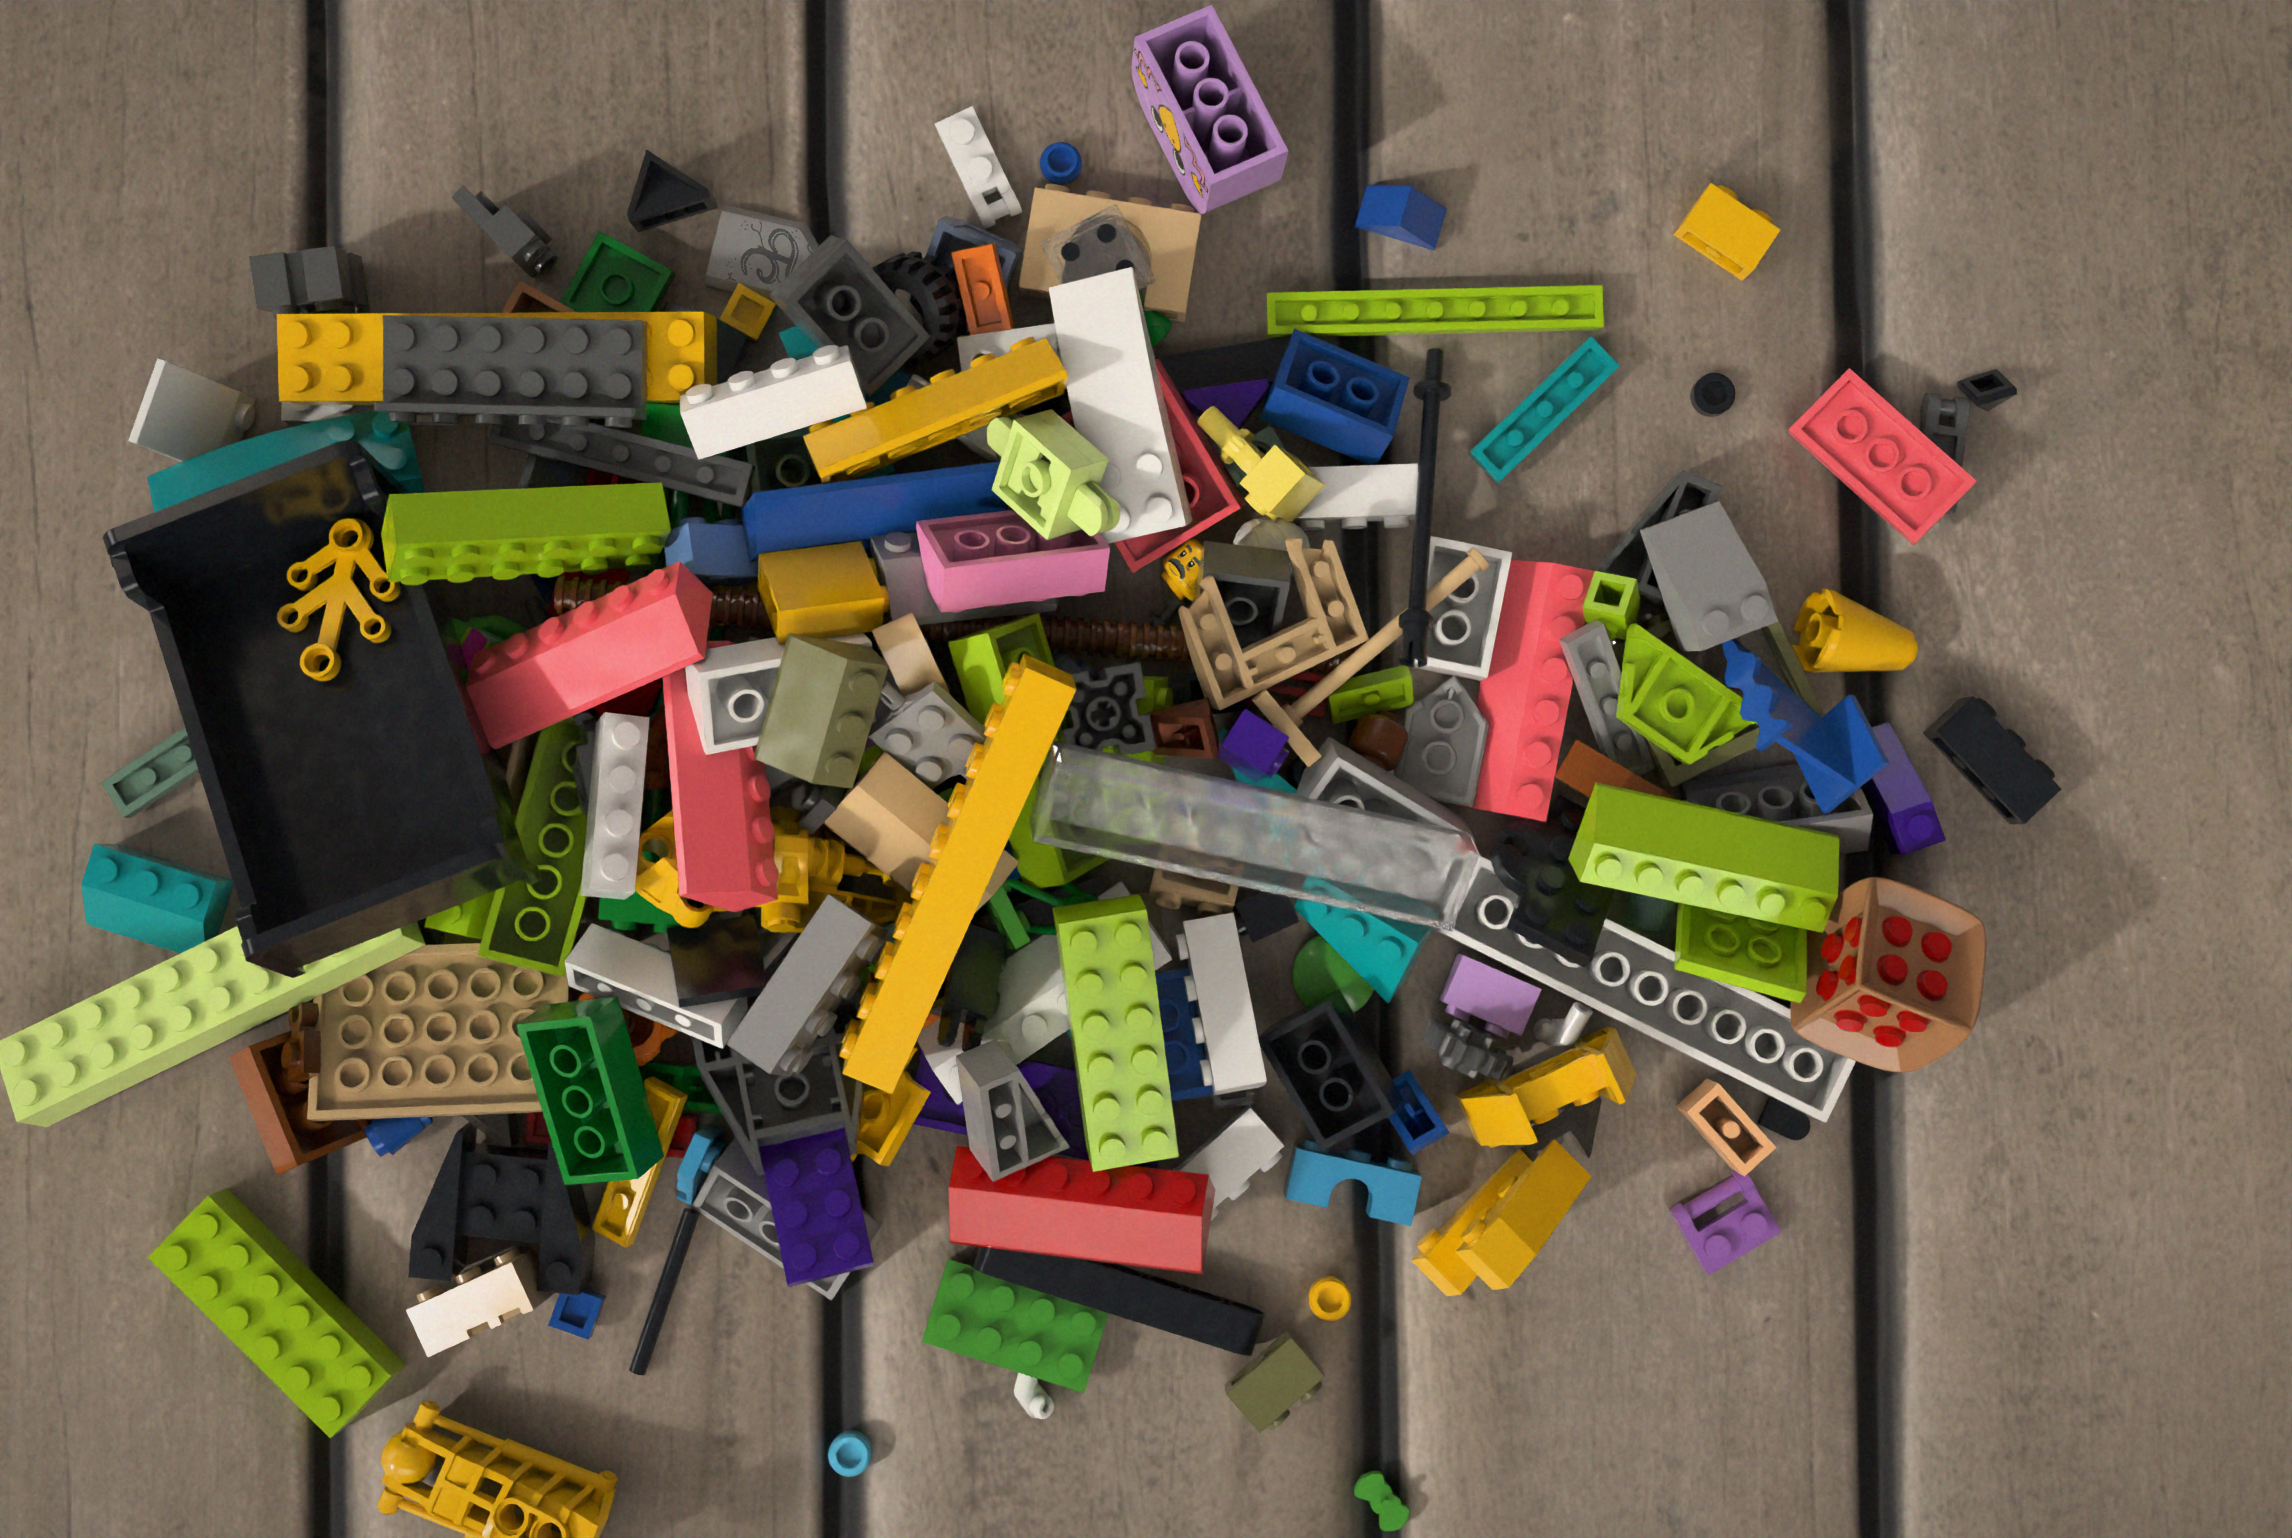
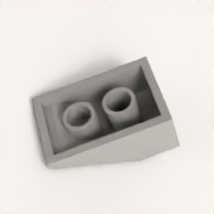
M1720 501L1710 503L1640 530L1680 651H1703L1778 622L1765 580Z

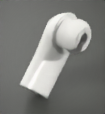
M1018 1373L1014 1395L1026 1413L1033 1418L1041 1420L1050 1417L1054 1411V1403L1038 1383V1379Z

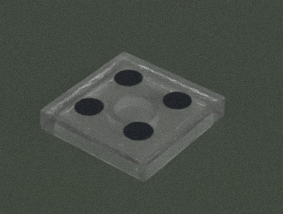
M1117 204L1040 242L1061 285L1129 267L1134 269L1138 290L1155 282V277Z

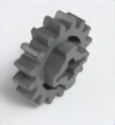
M1454 1018L1452 1024L1449 1022L1444 1023L1438 1019H1430L1422 1035V1041L1428 1043L1430 1048L1439 1051L1437 1057L1442 1059L1441 1063L1476 1080H1481L1483 1075L1487 1077L1493 1076L1498 1080H1501V1078L1506 1079L1514 1063L1513 1057L1507 1055L1505 1050L1497 1048L1499 1041L1493 1038V1034L1473 1026L1462 1019Z

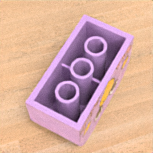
M1213 5L1197 10L1134 38L1132 78L1140 105L1183 191L1192 206L1200 214H1205L1281 180L1289 151Z

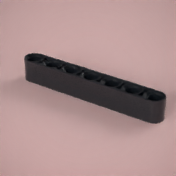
M979 1247L973 1264V1268L983 1274L1245 1356H1252L1265 1315L1264 1312L1252 1306L1115 1263Z

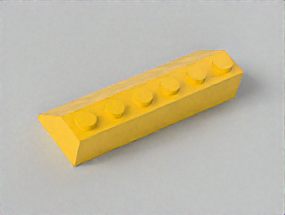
M1028 337L1010 346L1011 352L997 358H995L994 353L980 356L970 362L971 368L958 374H955L954 369L943 371L930 378V385L916 391L913 385L901 388L890 394L891 401L876 407L873 402L866 403V409L850 413L851 417L837 423L830 419L813 424L809 427L810 433L803 436V439L822 484L854 480L987 426L996 417L1019 413L1063 395L1069 378L1067 372L1046 338L1035 342L1034 337Z

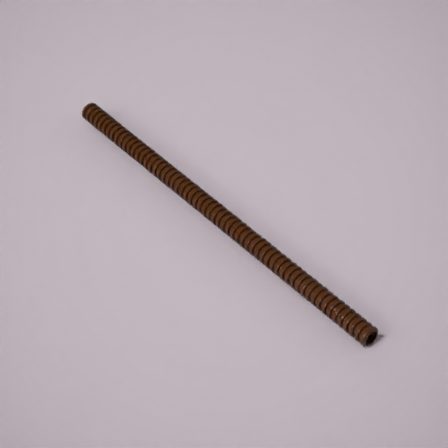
M560 576L555 585L554 608L557 611V615H562L565 611L578 608L584 602L593 601L613 592L616 588L622 586L623 583L616 580L613 585L609 584V581L602 579L601 583H595V580L592 578H588L587 582H581L579 577H574L573 581H567L566 576ZM718 588L712 589L710 627H716L717 623H723L724 628H730L731 624H737L738 629H744V625H751V630H757L758 626H764L765 631H771L772 625L759 592L754 591L752 596L746 595V591L740 590L739 594H733V590L726 589L725 593H719ZM883 612L882 625H885L889 622ZM1039 614L1051 653H1054L1055 649H1060L1061 654H1067L1068 650H1073L1074 655H1081L1082 651H1086L1088 656H1094L1095 652H1099L1101 657H1107L1108 653H1112L1114 658H1120L1122 654H1125L1127 659H1134V656L1137 655L1140 656V660H1147L1148 656L1153 657V661H1160L1161 657L1166 658L1167 662H1173L1174 658L1179 659L1180 663H1186L1188 659L1191 660L1183 628L1181 630L1177 629L1176 625H1169L1168 628H1163V624H1156L1155 627H1150V623L1144 622L1142 626H1137V623L1130 621L1129 625H1124L1123 621L1117 620L1116 624H1111L1110 620L1104 619L1103 623H1097L1095 618H1091L1089 622H1084L1082 617H1077L1076 621H1071L1069 616H1064L1063 620H1057L1056 615H1051L1050 619H1044V615ZM1011 615L918 626L929 644H933L934 640H941L942 645H947L948 641H953L973 632L1021 617ZM866 632V633H864L866 636H867V634H868V635H873L872 632ZM1359 644L1309 668V672L1316 674L1318 670H1321L1323 674H1329L1360 648L1361 645Z

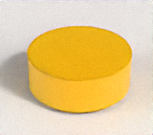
M1323 1276L1311 1285L1308 1292V1301L1313 1313L1317 1317L1326 1321H1335L1342 1318L1348 1312L1351 1306V1294L1345 1282L1340 1278Z

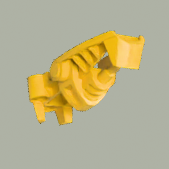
M776 806L770 809L771 823L774 828V861L778 870V900L754 906L761 907V926L774 933H802L828 894L846 902L881 927L895 922L904 901L912 903L913 898L910 897V893L825 824H822L811 835L808 830L798 825L802 817L800 811L789 806ZM673 809L640 834L635 891L657 908L671 914L676 922L688 928L703 925L712 911H727L703 903V908L692 907L688 904L685 897L679 895ZM653 852L660 857V860L656 863L649 862L642 853ZM862 873L879 875L883 879V884L892 887V901L837 890V886L843 874L860 877Z

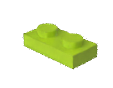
M1402 665L1349 678L1327 697L1332 723L1336 724L1357 719L1365 714H1376L1378 710L1391 711L1413 705V685L1409 668Z

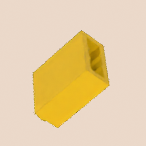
M861 541L758 554L757 587L778 644H785L789 633L816 638H829L872 632V630L882 626L883 612L889 611V595L887 588L884 585H879L874 558L867 557Z

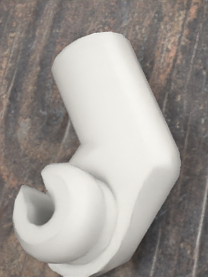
M1574 1002L1565 1019L1548 1020L1541 1018L1534 1026V1036L1537 1040L1544 1041L1546 1045L1550 1046L1571 1045L1577 1041L1593 1012L1587 1005L1581 1002Z

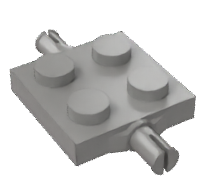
M885 680L879 699L890 709L886 716L871 726L868 737L931 790L948 778L959 774L967 780L968 776H965L967 759L975 742L983 745L986 739V735H984L985 728L935 680L921 691L902 696Z

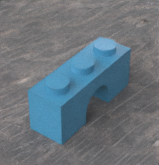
M1305 1139L1304 1145L1294 1143L1283 1192L1286 1199L1328 1208L1331 1192L1337 1183L1350 1178L1358 1179L1368 1187L1369 1196L1366 1212L1369 1217L1407 1226L1412 1225L1422 1175L1418 1170L1412 1169L1413 1162L1394 1157H1388L1387 1163L1371 1160V1153L1354 1148H1347L1346 1154L1329 1151L1330 1147L1321 1151L1317 1142L1313 1139Z

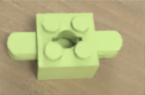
M1050 409L1020 417L1017 413L996 417L990 421L986 434L987 443L1002 457L991 490L1046 540L1082 529L1089 536H1094L1101 532L1110 531L1117 526L1120 519L1119 503L1100 487L1109 459L1056 412Z

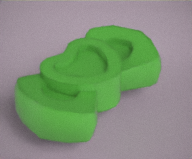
M1369 1471L1361 1474L1355 1484L1354 1495L1359 1499L1369 1501L1372 1510L1379 1514V1527L1381 1530L1392 1532L1401 1529L1409 1518V1506L1402 1503L1398 1495L1392 1492L1382 1472Z

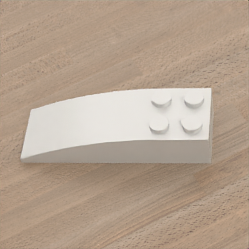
M1133 267L1050 287L1049 293L1061 361L1069 377L1066 387L1075 430L1109 459L1100 487L1115 499L1120 506V519L1117 526L1110 531L1101 532L1100 534L1109 544L1188 525L1193 520Z

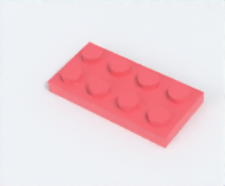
M1850 368L1788 430V433L1913 546L1977 482Z

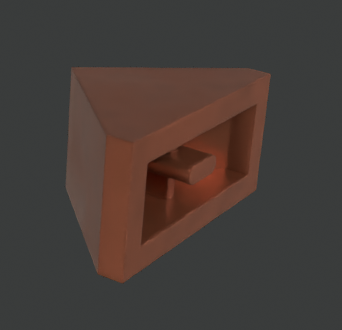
M1209 697L1148 711L1143 714H1150L1156 749L1152 750L1153 755L1214 759L1219 756V737Z

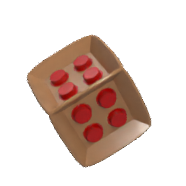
M1869 877L1855 882L1838 894L1823 933L1807 930V993L1801 1003L1791 1001L1790 1017L1793 1030L1817 1046L1885 1071L1912 1072L1934 1062L1961 1045L1971 1034L1976 1024L1981 1006L1987 943L1983 921L1959 905L1898 881Z

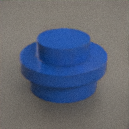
M1057 142L1049 145L1043 151L1040 158V168L1043 176L1049 182L1057 185H1066L1073 182L1079 176L1082 160L1074 146L1065 142Z

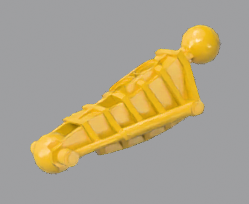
M432 1400L422 1401L413 1419L414 1423H406L403 1431L392 1436L382 1448L380 1462L385 1472L382 1483L386 1487H384L376 1506L379 1511L385 1515L396 1514L398 1509L463 1533L464 1538H600L609 1516L616 1491L615 1485L618 1481L616 1474L611 1471L605 1470L597 1474L509 1438L502 1440L439 1415L441 1407ZM436 1425L464 1437L457 1442L432 1428ZM478 1442L489 1447L494 1448V1450H489L481 1446H478ZM438 1454L446 1459L434 1487L422 1481L434 1469ZM485 1477L503 1485L497 1498L480 1491ZM515 1504L524 1512V1518L515 1514ZM552 1523L559 1527L561 1534L551 1530Z

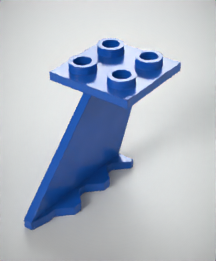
M1736 638L1722 643L1724 655L1728 661L1724 681L1728 687L1741 689L1744 694L1740 715L1743 720L1757 722L1760 728L1756 743L1757 750L1764 751L1776 741L1793 752L1822 813L1829 814L1889 764L1855 695H1847L1827 714L1821 717L1762 663L1758 654L1751 653Z

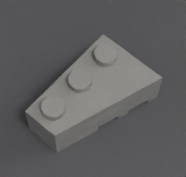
M996 1039L956 1055L970 1151L993 1182L1070 1148L1020 1070Z

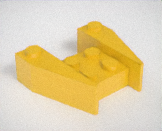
M1607 1025L1577 1039L1575 1043L1571 1044L1572 1049L1501 1081L1492 1077L1455 1094L1475 1140L1481 1146H1489L1490 1148L1499 1145H1530L1538 1142L1529 1121L1533 1120L1535 1125L1547 1122L1559 1115L1557 1109L1573 1102L1575 1106H1581L1599 1097V1094L1619 1105L1625 1103L1637 1074L1616 1028Z
M1555 1139L1546 1146L1533 1162L1521 1149H1518L1438 1230L1435 1228L1429 1230L1416 1245L1419 1248V1252L1411 1261L1446 1296L1461 1295L1477 1276L1492 1290L1509 1288L1537 1256L1592 1176Z

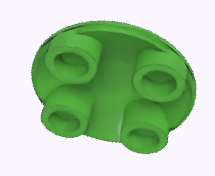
M1321 935L1308 941L1296 955L1292 970L1293 984L1297 995L1306 1006L1337 989L1341 991L1353 1013L1370 999L1374 989Z

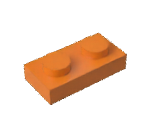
M996 242L951 252L970 335L1009 330L1015 327Z

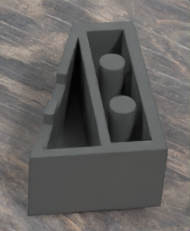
M1682 470L1669 480L1593 571L1637 579L1640 600L1661 609H1666L1640 530L1716 502L1722 486Z

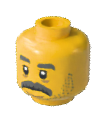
M1192 538L1182 543L1163 559L1165 571L1160 574L1180 600L1186 597L1188 600L1193 601L1203 546L1198 540Z

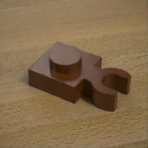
M301 1002L299 1003V1008H290L289 1025L292 1034L290 1038L286 1039V1044L281 1054L282 1066L286 1068V1082H304L320 1074L321 1031H316L319 1016L317 1003Z

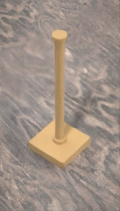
M1472 547L1467 551L1468 557L1427 591V612L1432 610L1478 570L1484 572L1490 567L1476 548ZM1408 607L1292 705L1286 703L1280 707L1266 689L1249 697L1272 726L1289 737L1287 740L1288 745L1308 767L1322 756L1299 730L1298 727L1304 723L1302 718L1402 635V629L1399 627V616Z

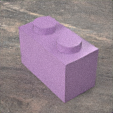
M1458 953L1438 1000L1448 1004L1445 1010L1446 1013L1469 1022L1471 1015L1487 1021L1484 1026L1485 1030L1507 1039L1510 1031L1522 1036L1541 989Z

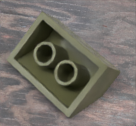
M789 633L755 750V759L810 783L853 789L889 665L869 646Z

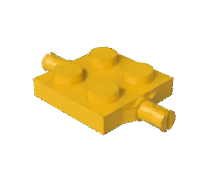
M916 1046L913 1047L892 1094L865 1083L857 1153L851 1155L852 1163L859 1153L867 1155L879 1165L889 1167L931 1092L915 1082L905 1070L918 1049Z

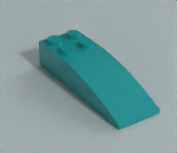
M376 411L325 419L273 431L215 449L147 476L153 510L157 512L331 444L352 440L359 442L409 493H425L409 424L390 422L389 414Z

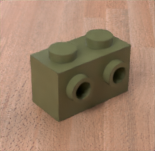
M1288 1329L1225 1384V1391L1230 1400L1255 1429L1261 1433L1267 1427L1273 1430L1281 1425L1290 1415L1288 1409L1300 1398L1303 1401H1307L1313 1397L1322 1387L1320 1381L1325 1376L1322 1367Z

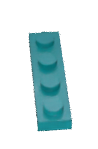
M1590 336L1476 445L1468 455L1498 484L1610 377L1620 365Z

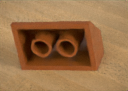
M292 1030L250 1045L229 1057L276 1175L367 1138L364 1127L369 1125L367 1119L311 1121L307 1119L309 1080L304 1082H286V1068H283L281 1062L283 1047L286 1044V1039L291 1037Z

